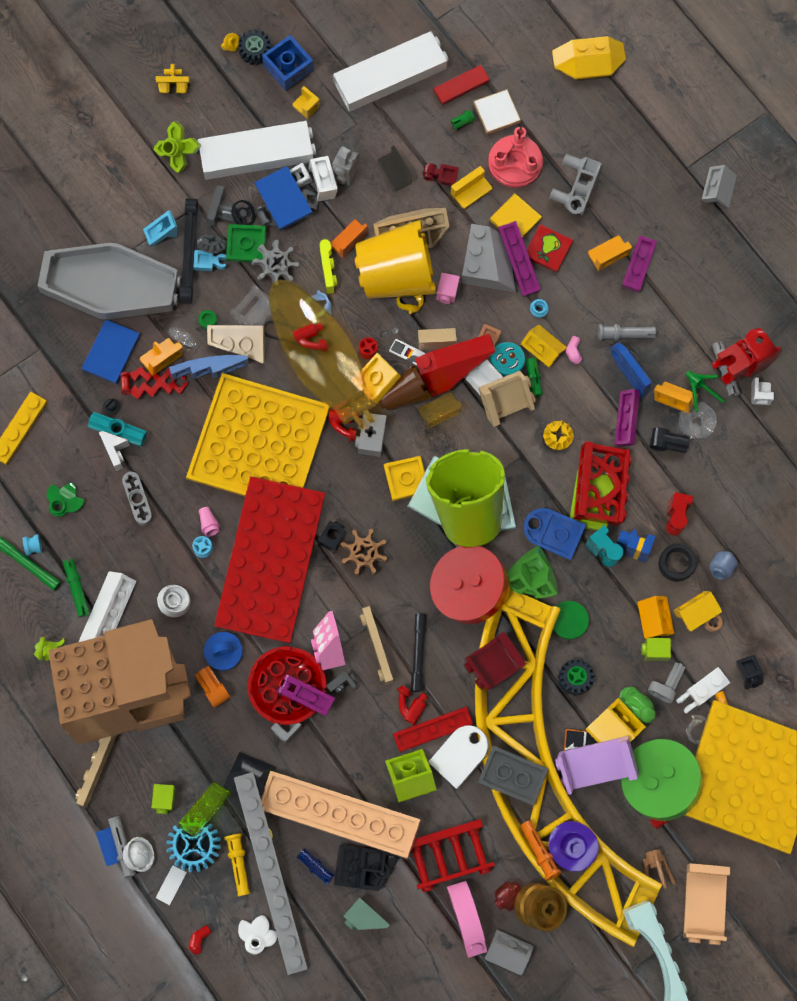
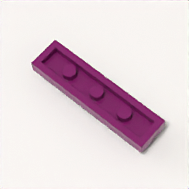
M514 221L499 226L498 229L522 296L526 297L540 292L541 289L517 222Z

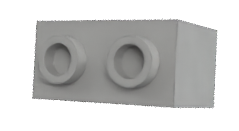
M364 412L363 418H359L358 429L361 430L360 436H356L355 442L358 454L381 457L386 415ZM369 431L373 432L372 437H368Z

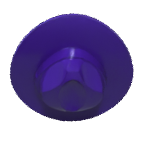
M568 821L559 824L552 831L549 838V850L555 862L562 868L572 872H579L587 869L595 861L599 852V843L596 835L590 828L579 822Z

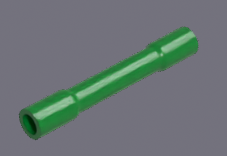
M0 536V550L4 554L13 558L51 590L56 591L59 588L61 582L44 571Z

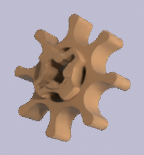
M369 529V535L366 538L358 537L356 530H353L352 536L355 538V542L351 545H347L344 542L341 543V548L347 549L351 553L348 558L342 559V564L346 565L349 562H354L357 565L354 571L355 576H359V570L362 567L370 568L372 575H375L376 569L373 567V563L377 560H381L384 563L387 562V557L381 556L377 552L380 547L386 546V541L382 540L379 543H374L371 540L373 529ZM362 549H364V551H367L366 556H364V554H361Z

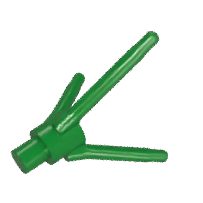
M691 370L686 373L685 376L689 379L692 387L694 411L696 413L698 412L696 388H704L717 400L725 403L721 396L704 384V379H716L718 375H701L693 373Z

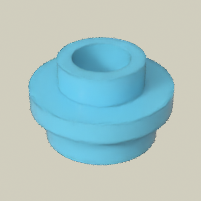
M537 299L531 303L530 312L533 316L541 318L548 313L549 306L546 301ZM536 307H541L542 311H537Z

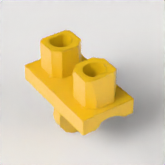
M171 64L170 69H164V75L171 76H156V83L161 94L170 93V84H176V93L187 94L190 78L189 76H176L182 75V69H176L175 64Z

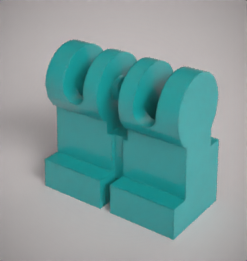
M604 525L589 537L585 546L595 557L599 555L605 566L613 567L622 557L623 549L619 544H614L607 536L609 530Z

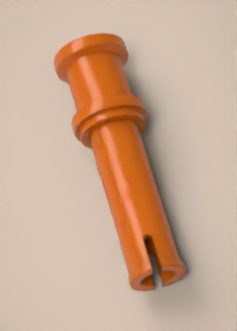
M532 821L524 822L520 828L537 857L536 863L545 874L544 879L550 881L558 877L562 872L560 869H557L553 861V855L547 852Z

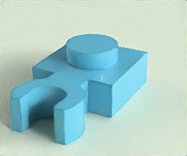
M195 250L193 270L212 271V266L219 270H224L226 264H220L219 261L226 260V255L219 254L213 256V253Z

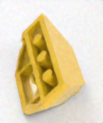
M608 36L571 40L552 50L554 68L575 80L612 76L626 61L624 44Z

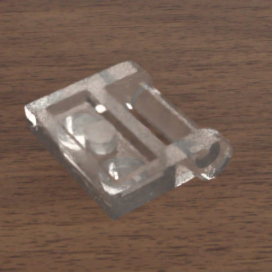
M253 284L250 292L229 313L243 325H264L279 308V304ZM255 296L260 298L245 316L241 314Z

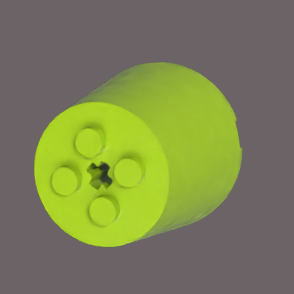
M469 449L442 456L429 468L430 472L426 477V485L445 535L454 544L464 547L481 546L492 541L499 534L502 526L505 481L503 465L495 456L485 451L477 453L469 452Z

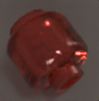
M515 881L504 882L494 892L496 897L495 904L500 910L505 908L507 911H513L517 894L522 888Z

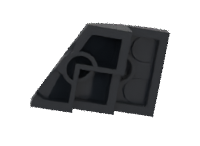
M339 845L334 885L379 891L384 884V880L391 873V869L396 861L400 859V856L382 850Z

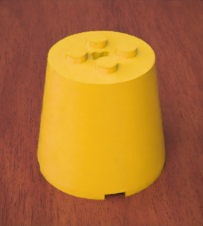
M421 220L356 243L357 256L354 258L355 265L360 270L359 283L361 287H364L368 299L436 294L435 282H432L431 276H434L426 236L425 233L420 232L423 228Z

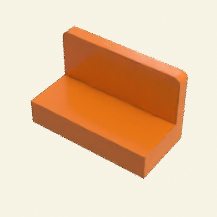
M354 219L331 242V248L344 258L356 246V243L360 242L368 234V225L365 223L362 226Z

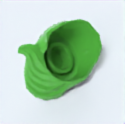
M626 687L621 691L619 699L644 725L651 723L655 719L656 713L653 703L647 696L641 694L635 687Z

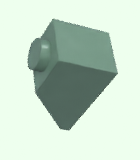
M361 898L343 916L346 919L344 923L351 930L355 928L358 931L388 929L390 926Z

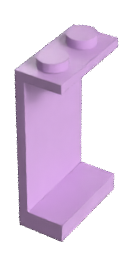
M629 736L560 751L555 760L558 771L561 770L562 772L561 782L568 795L572 794L573 790L626 777H629V780L632 781L638 779L639 776Z

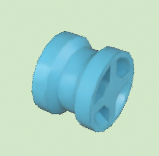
M39 534L31 538L23 537L26 556L34 552L42 553Z
M200 536L193 541L192 547L196 556L207 558L211 555L213 547L209 538Z

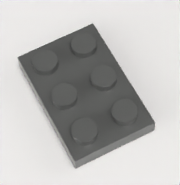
M492 746L478 784L534 806L548 768Z

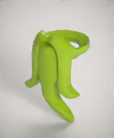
M41 637L40 641L35 645L36 651L34 655L41 661L50 660L48 650L62 646L65 642L64 638L60 642L47 641L45 637Z

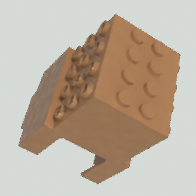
M152 619L106 631L104 636L48 650L60 725L78 745L132 730L140 732L185 720L184 700L191 697L185 664H176L168 638L158 636L156 624Z

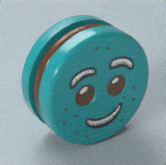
M511 342L498 344L495 347L496 352L490 356V363L503 377L518 371L522 372L525 364L523 350L517 344Z

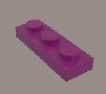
M639 235L621 287L639 293L657 241Z
M637 389L620 391L615 445L618 447L632 446L635 443L640 391Z

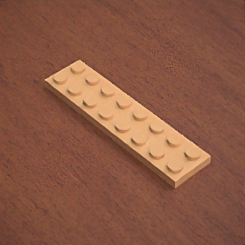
M270 771L264 787V794L261 797L264 812L406 859L409 858L421 822L420 819Z

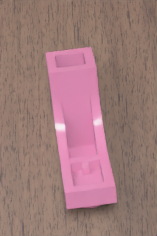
M464 881L447 886L468 958L486 953L487 948L483 930L467 882Z

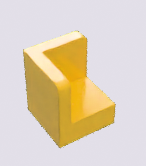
M303 86L301 88L302 95L292 105L305 118L309 119L320 108V99Z

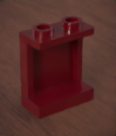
M502 632L486 645L464 659L465 664H463L469 674L473 673L476 677L475 683L480 690L484 689L487 692L524 667L526 662L506 633Z

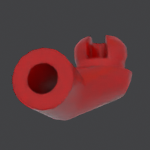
M205 925L191 935L189 950L194 955L202 952V939L212 934L208 925Z

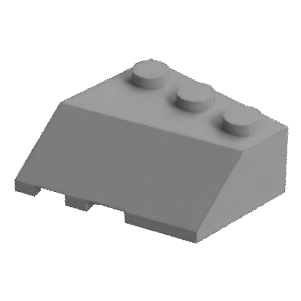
M471 224L461 283L516 293L512 265L501 234L491 227Z

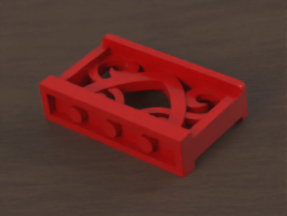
M586 441L580 448L573 519L619 526L625 521L627 514L624 508L628 500L626 487L630 481V474H628V467H630L632 461L630 450L593 444L594 442ZM596 452L606 455L603 457L602 460L601 458L593 455L592 453ZM608 457H618L620 460L619 467L614 466L615 460L611 461L608 465L606 463ZM591 467H594L595 470H597V468L599 467L598 472L596 474L592 473ZM604 471L610 478L614 488L601 498L598 489L589 484V482L599 477ZM589 491H593V492H594V494H595V496H596V500H595V497H594V496H593V497H589V496H588V492H589ZM602 505L609 512V506L613 505L615 507V514L607 516L603 512ZM597 507L599 514L588 513L587 509Z

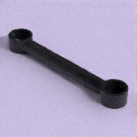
M197 198L185 199L180 304H192L193 301L192 285L196 217L198 214Z

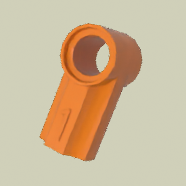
M209 666L203 668L195 675L197 681L206 692L205 695L213 708L231 698Z

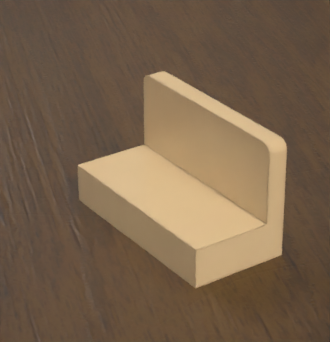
M455 328L418 330L419 350L440 349L457 344Z

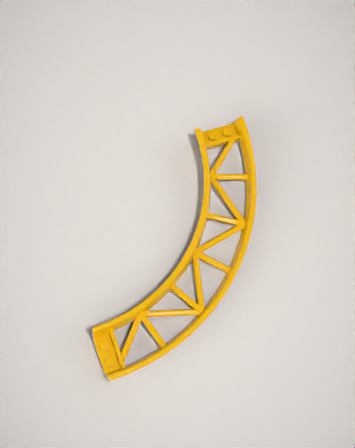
M508 588L507 597L501 608L485 622L479 649L494 639L501 613L504 611L509 617L528 661H525L526 665L522 667L526 669L525 672L489 714L487 712V692L484 689L480 690L475 683L477 728L486 734L489 741V751L483 760V764L485 766L492 749L489 730H491L527 760L548 768L532 808L530 820L536 829L547 778L565 814L537 832L541 839L550 834L559 824L570 820L590 828L572 803L558 776L549 750L543 720L542 680L544 663L552 630L561 609L556 606L546 605L525 594L520 595L511 588ZM518 618L542 629L535 657ZM532 675V714L497 717ZM533 722L540 759L497 725ZM492 790L500 812L516 842L539 874L545 878L543 870L536 863L537 857L520 828L521 825L514 814L507 796ZM596 835L599 843V852L596 860L571 888L565 885L559 877L547 881V883L559 889L565 896L566 902L593 924L613 937L634 947L640 933L637 930L629 929L622 910L642 901H649L651 904H654L662 883L648 877L628 864ZM542 841L546 850H549V842ZM601 865L617 915V924L598 913L576 895ZM611 865L635 882L624 908L621 904Z

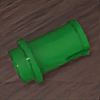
M465 110L462 115L450 121L452 126L454 125V129L458 130V128L468 123L472 124L475 117L471 110Z

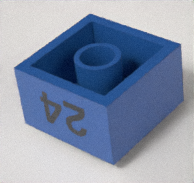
M291 34L262 55L263 66L285 91L314 71L313 60Z

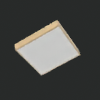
M507 89L473 102L487 135L521 123V119Z

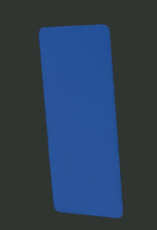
M111 828L96 832L106 866L120 862L117 860L118 853Z

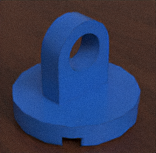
M218 632L212 635L204 646V657L207 663L218 671H229L235 668L243 656V647L239 639L234 634L228 632Z

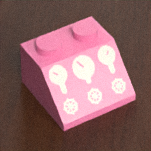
M329 611L313 630L314 639H311L313 651H316L314 652L316 663H321L322 670L345 665L333 611Z

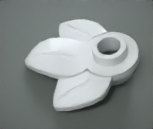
M264 915L257 917L252 924L241 920L239 924V937L245 942V949L250 954H260L265 947L272 946L277 940L276 931L269 930V921ZM257 941L259 945L254 947L251 943Z

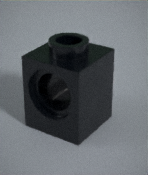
M329 521L318 538V545L335 554L346 536L345 526L337 521L334 523ZM331 532H336L338 534V537L336 539H330L328 537V534Z

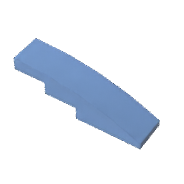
M247 355L204 357L171 366L169 370L173 380L189 373L193 380L208 373H211L213 379L220 377L222 373L228 374L247 366L248 357Z

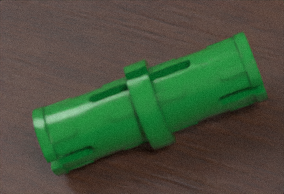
M529 358L525 360L527 375L531 383L530 392L533 393L534 397H540L543 395L540 382L542 378L541 374H539L537 358Z

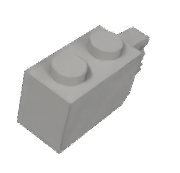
M343 146L332 163L333 175L338 183L350 185L359 169V153Z

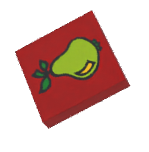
M540 224L527 248L530 261L557 273L573 240Z

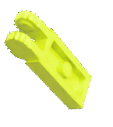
M324 239L320 242V254L327 294L334 293V286H337L336 275H332L331 269H334L333 258H330L332 255L331 243L329 240Z

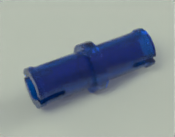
M305 848L296 857L309 868L311 874L314 873L324 884L327 885L334 877V874L322 865V861L320 859L317 860Z

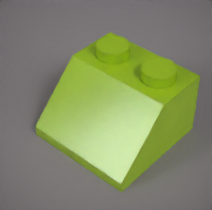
M423 749L385 761L398 802L437 790Z

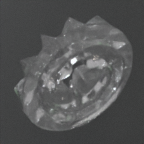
M171 327L168 331L174 339L184 345L195 347L197 342L188 332L178 327Z

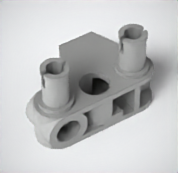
M566 153L562 165L577 169L578 175L571 193L567 194L553 188L549 199L565 204V209H568L571 213L583 215L600 175L602 163L587 157L579 159ZM583 173L591 175V179L582 178ZM580 200L582 205L575 207L573 201Z

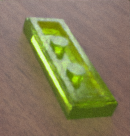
M213 782L181 819L178 827L195 837L227 799L230 791Z

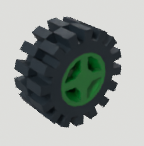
M575 658L571 661L568 660L563 664L558 675L559 685L562 686V690H566L567 694L571 693L573 696L583 695V693L587 692L594 683L595 673L592 671V666L590 667L587 661L584 662L583 659L577 660Z

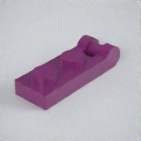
M286 674L283 679L284 683L282 687L278 688L277 693L326 717L335 698ZM291 685L296 686L294 692L289 691Z

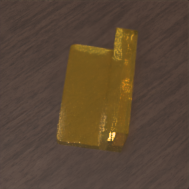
M448 393L419 407L418 411L429 429L461 413L462 405L459 400H455L452 393Z

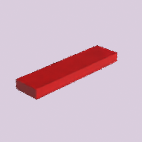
M467 707L393 733V737L399 753L450 735L460 727L473 726V722Z

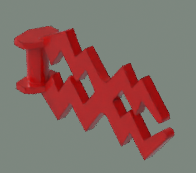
M142 367L131 373L122 372L120 374L121 393L123 395L130 394L137 400H139L144 391L153 398L159 388H163L169 395L174 389L180 395L188 385V381L180 387L173 381L168 385L165 381L168 377L172 379L169 368L162 376L158 374L152 375L150 372L146 373ZM139 375L147 383L152 377L156 381L152 388L144 381L139 389L135 384L132 389L129 388V379L132 378L135 382ZM185 376L179 377L184 381L186 380Z

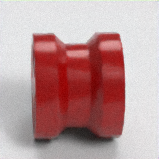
M371 337L363 338L359 343L360 356L366 360L372 359L378 352V344Z

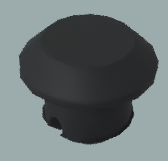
M109 398L103 403V410L109 415L117 413L120 408L119 402L113 398Z

